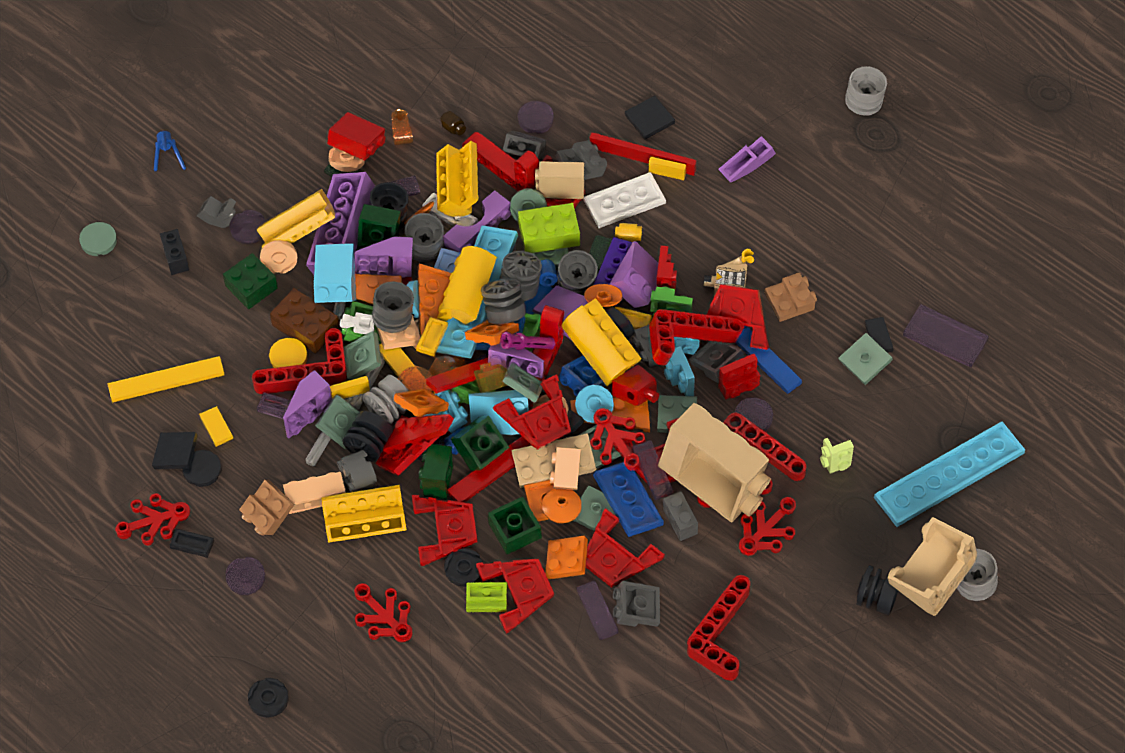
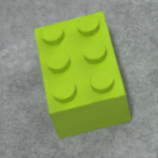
M573 203L518 211V225L525 252L537 253L580 246V231Z

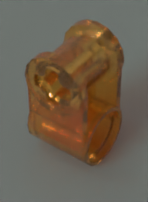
M402 109L395 110L391 114L394 145L413 143L412 130L407 113Z

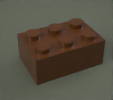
M295 288L270 313L273 327L290 338L301 341L307 349L315 354L326 344V331L331 328L340 329L337 315L320 304L315 303L314 300Z

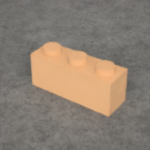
M330 472L323 476H313L306 480L291 481L283 485L285 496L295 504L289 514L323 507L321 497L346 493L341 472Z

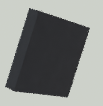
M655 95L625 111L627 119L644 139L675 124V119Z
M161 432L152 467L154 469H190L198 434L196 432Z

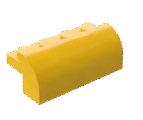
M470 141L460 150L447 144L436 153L437 210L452 217H462L471 214L472 205L478 201L477 144Z
M320 189L260 225L257 231L265 242L261 247L263 248L266 244L278 240L287 241L292 244L334 219V209L324 191Z
M466 246L462 248L461 254L455 260L454 271L449 277L450 283L444 292L445 297L439 306L437 319L447 321L454 317L465 325L476 320L483 300L481 288L489 282L497 258L495 255L480 247Z
M596 298L588 304L577 308L561 325L606 386L610 385L613 379L622 375L642 359Z
M400 485L321 497L328 543L406 530Z

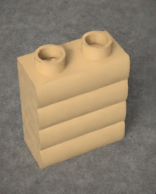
M693 403L671 426L658 464L662 470L731 523L741 512L750 517L763 501V497L760 494L771 480L764 473L769 459L760 450L750 446L743 437L731 432L723 422L712 417L706 409L696 403Z

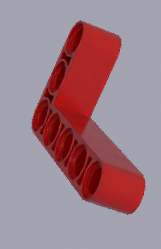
M474 132L462 143V147H464L470 141L477 144V161L516 191L536 188L535 170L539 169V160L532 151H526L520 158L515 160L479 132Z
M548 305L544 306L541 314L540 337L554 338L555 346L552 350L535 348L533 351L534 355L544 360L543 378L535 377L541 382L545 380V375H548L564 335V329L561 327L564 322V310ZM528 399V407L532 408L534 402Z
M663 309L657 310L649 324L653 360L662 366L669 363L675 351L674 337L735 343L744 329V324L739 319Z
M331 328L325 333L326 362L255 371L252 375V381L256 393L269 394L296 390L299 382L314 370L318 374H322L320 376L330 386L345 382L347 380L341 331Z
M731 413L723 423L731 432L740 435L750 446L760 450L769 459V463L794 481H800L805 477V461L743 415ZM736 421L739 422L740 425L734 427L731 425V423ZM748 433H754L756 436L754 438H748L746 435ZM764 444H769L771 448L766 450L763 449L761 446ZM783 455L787 459L784 461H780L777 459V457ZM794 467H800L802 471L794 472L792 469Z
M738 575L732 580L687 641V654L691 659L728 681L735 680L738 677L739 660L714 644V642L750 594V580L744 575ZM743 586L745 589H738L737 587ZM726 601H733L734 603L728 604ZM720 615L723 618L717 619L715 616ZM709 630L712 633L706 634L703 631ZM698 645V646H700L701 648H699V649H694V648H692V646ZM709 656H716L717 659H710ZM732 666V667H734L735 669H733V670H728V669H726V667Z

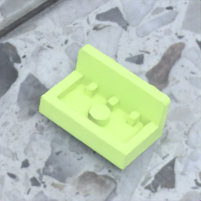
M824 439L823 447H821L822 457H820V461L824 468L827 467L829 473L838 470L843 471L851 466L854 448L851 440L832 447L829 439Z

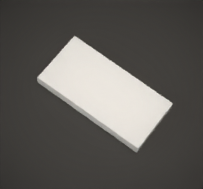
M650 172L584 197V202L597 227L601 228L666 204V199Z

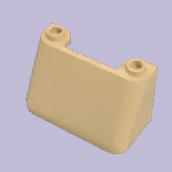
M932 517L929 523H926L922 528L923 542L903 568L897 566L890 570L888 581L890 585L924 611L935 616L975 563L977 551L973 537Z

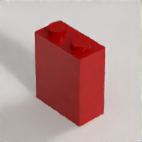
M347 112L329 129L327 144L365 161L385 143V128Z

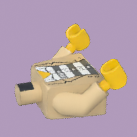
M745 249L742 252V256L717 266L716 276L704 275L703 286L714 287V296L720 284L745 288L747 275L746 261L753 263L754 258L751 255L754 253L750 249Z

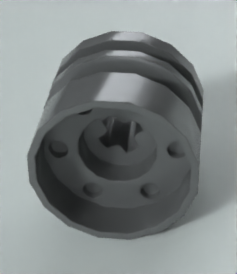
M420 213L414 215L405 225V237L413 238V260L418 262L433 261L438 258L440 250L443 248L444 227L441 220L432 214Z
M574 250L565 254L559 262L557 270L558 286L584 295L586 289L593 286L598 271L596 260L591 254L581 250ZM575 273L579 274L577 279L574 278Z
M514 251L508 253L502 262L500 279L519 280L523 293L520 298L524 301L533 299L539 289L542 269L541 261L530 252Z
M500 279L492 281L481 288L483 302L487 304L485 312L489 323H510L526 315L524 300L520 298L523 293L519 280Z
M395 281L383 283L375 290L372 319L377 328L385 332L396 333L405 330L411 324L414 303L412 290L405 284Z

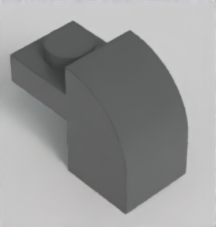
M210 196L204 201L197 217L217 227H228L236 212L233 208L236 201L229 198L225 203H221Z

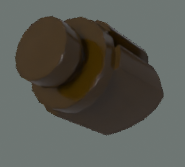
M448 111L441 116L442 127L448 132L458 135L465 133L466 126H464L462 119L455 113Z

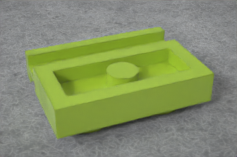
M507 582L467 583L466 612H507Z

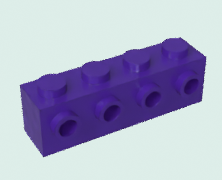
M613 237L594 285L610 284L633 242Z

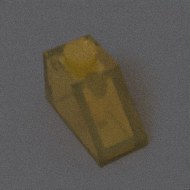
M491 362L479 365L480 369L474 371L480 393L507 386L502 381L508 369L500 364L491 365Z

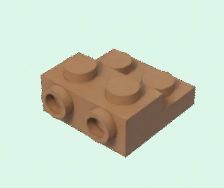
M800 272L782 278V283L765 288L764 293L780 322L810 312L815 308L816 295L814 291H809L808 279L806 276L802 277Z
M264 480L256 493L249 495L239 510L243 513L241 517L246 522H252L256 526L254 530L258 534L263 536L274 535L295 504L270 480Z

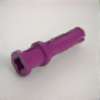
M504 332L501 335L500 344L503 349L541 348L552 350L555 346V340L552 337L525 336L523 333L511 334L510 332Z

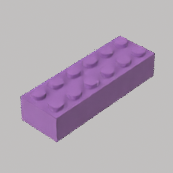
M366 172L333 174L327 197L334 209L335 218L316 230L306 264L313 275L316 245L354 244L355 256L358 243L359 217L364 204L369 205L370 192L375 186Z

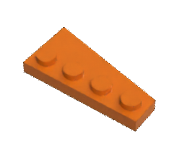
M419 263L418 297L419 334L421 337L429 318L437 319L438 309L444 300V292L450 283L449 277L451 273Z
M355 274L356 300L360 303L373 305L375 290L386 282L395 281L402 283V276Z
M613 398V416L632 417L636 422L635 429H642L643 432L650 433L648 400L639 406H635L621 399ZM570 400L571 411L577 414L575 400ZM628 422L627 426H631L633 422ZM612 424L613 426L616 425V426L625 427L624 425Z

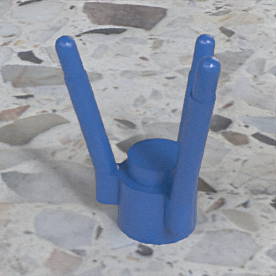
M161 131L157 134L154 171H157L160 149L166 151L171 146L182 169L185 170L186 167L176 147L175 140L171 138V133L168 131Z

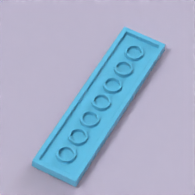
M481 226L474 246L485 249L497 257L488 283L500 280L503 259L508 253L512 252L518 237L517 231ZM483 300L476 320L466 325L454 317L445 321L448 322V327L436 351L437 353L472 358L477 343L472 340H466L465 332L486 321L485 306L487 304Z
M1000 422L874 494V499L894 525L898 527L1023 455L1025 449L1006 425Z

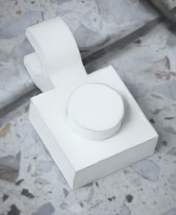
M356 312L355 317L343 314V318L340 320L341 328L354 327L353 332L366 335L374 331L372 315Z

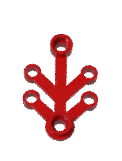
M598 409L593 417L597 426L590 444L594 450L601 449L603 445L601 437L604 428L607 430L608 437L603 453L600 455L601 463L609 465L612 462L611 452L615 443L624 457L625 467L630 471L638 469L640 466L638 455L630 453L622 439L634 441L636 445L640 446L646 442L645 435L642 432L633 433L617 430L612 425H624L627 430L631 431L636 427L634 418L613 416L608 409ZM601 417H607L606 420H600ZM628 422H633L631 426H627ZM638 437H643L641 441L636 440ZM595 441L600 442L598 445H593ZM608 456L609 459L604 461L603 458ZM632 461L636 462V464L633 466L629 465V463Z
M154 493L149 498L151 505L154 507L160 506L168 510L161 513L144 506L141 500L135 499L131 502L132 511L149 517L131 523H118L115 528L116 534L120 539H127L131 536L133 530L151 525L148 532L141 535L142 543L148 546L154 542V537L165 520L171 519L168 525L163 526L160 530L163 539H170L178 522L186 520L190 515V507L184 502L170 503L163 500L159 494ZM155 498L159 499L157 502H153ZM136 504L140 505L138 508H134ZM146 537H151L150 540H144Z
M783 498L779 505L780 509L766 523L764 517L766 505L764 502H761L760 506L763 509L755 511L757 532L753 536L751 532L752 516L748 517L744 514L741 517L740 524L743 526L744 537L739 542V550L742 554L751 556L757 550H771L773 553L781 551L783 545L780 540L759 542L763 537H784L786 540L794 538L795 529L793 527L773 528L785 514L789 515L794 512L796 502L793 498ZM788 505L790 509L787 510L784 508V506ZM747 518L750 522L745 523L743 519ZM786 531L792 532V535H787ZM749 544L752 548L747 549L745 545ZM777 544L780 548L775 549L773 545Z
M361 583L355 587L356 599L365 601L378 614L365 615L364 613H358L355 616L356 625L363 627L367 623L388 624L391 627L378 628L377 626H371L368 629L370 639L376 640L380 636L394 637L398 642H406L411 639L413 631L411 626L407 624L408 613L411 609L407 601H402L398 605L400 613L399 623L393 618L394 602L397 599V591L394 588H389L385 591V610L371 596L370 587L367 584ZM364 592L366 595L360 596V593ZM389 593L395 594L393 597L388 596ZM403 606L408 607L406 610L401 609ZM364 618V621L359 622L358 619ZM372 631L378 632L376 635L371 634ZM402 631L406 632L405 635H400L399 633Z

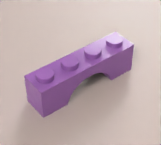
M494 190L482 201V211L484 214L482 220L472 226L456 224L444 235V246L448 250L460 253L463 247L474 246L481 226L497 228L503 220H507L510 217L511 202Z

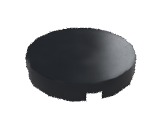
M195 451L190 469H183V475L190 484L192 483L198 487L209 486L216 482L221 474L220 459L211 451Z
M458 549V551L450 553L445 560L444 571L446 577L457 586L466 587L467 583H476L481 578L476 564L482 563L483 560L477 552L471 549Z
M265 678V680L255 682L248 693V702L252 711L258 716L266 718L275 717L282 713L289 701L288 691L284 683L274 678Z

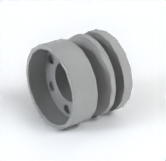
M873 67L855 69L850 75L845 95V102L848 108L860 115H872L878 112L883 104L887 87L885 75Z
M388 375L378 383V388L373 387L370 392L363 395V401L370 412L381 416L391 425L399 418V413L405 414L408 411L394 401V394L407 392L408 389L396 377Z
M976 548L977 557L975 563L960 582L957 590L968 600L980 601L989 598L996 591L998 568L992 554Z

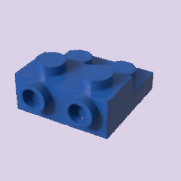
M584 356L564 365L559 375L562 385H568L576 397L586 386H605V383Z

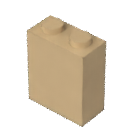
M539 162V169L535 170L536 190L544 198L584 199V162Z

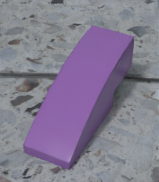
M761 136L751 146H744L718 170L731 183L757 169L776 153Z

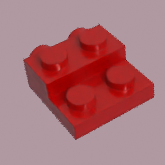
M661 246L657 271V287H669L675 289L676 292L677 270H674V263L671 262L672 254H668V246Z
M754 353L720 368L719 390L725 400L735 398L742 392L754 390L760 385V374L757 370L758 359Z

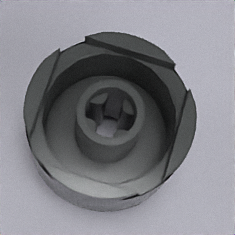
M364 450L345 456L340 461H337L340 472H343L345 475V479H343L345 488L350 493L369 490L377 486L373 466L370 461L365 460L364 457L367 454Z

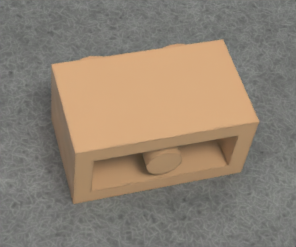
M557 447V452H553L552 464H555V472L551 471L550 483H554V489L577 490L581 449Z

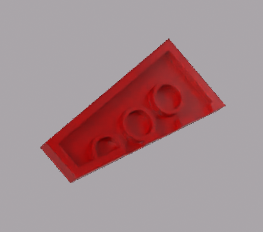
M450 414L400 418L396 422L395 428L383 450L390 454L395 448L399 450L406 448V444L412 443L416 445L424 438L428 441L445 435L454 418Z

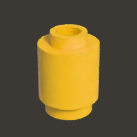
M620 223L619 227L616 226L615 237L630 242L641 241L642 226Z

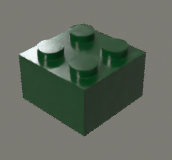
M364 204L359 217L357 246L365 248L392 237H399L401 211Z
M253 253L223 273L225 286L248 310L278 289L276 276Z
M489 416L478 417L450 439L471 471L483 469L509 448Z
M431 444L427 451L423 452L422 462H424V468H420L419 479H421L420 489H423L424 497L447 500V490L450 486L454 466L452 447Z
M523 496L488 512L489 526L506 555L542 538L541 526Z

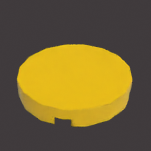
M284 338L273 344L269 353L270 362L274 368L305 364L308 356L305 345L295 338Z

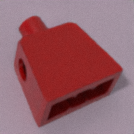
M636 365L612 380V396L635 406H639L647 400L655 403L659 399L656 379L641 366Z

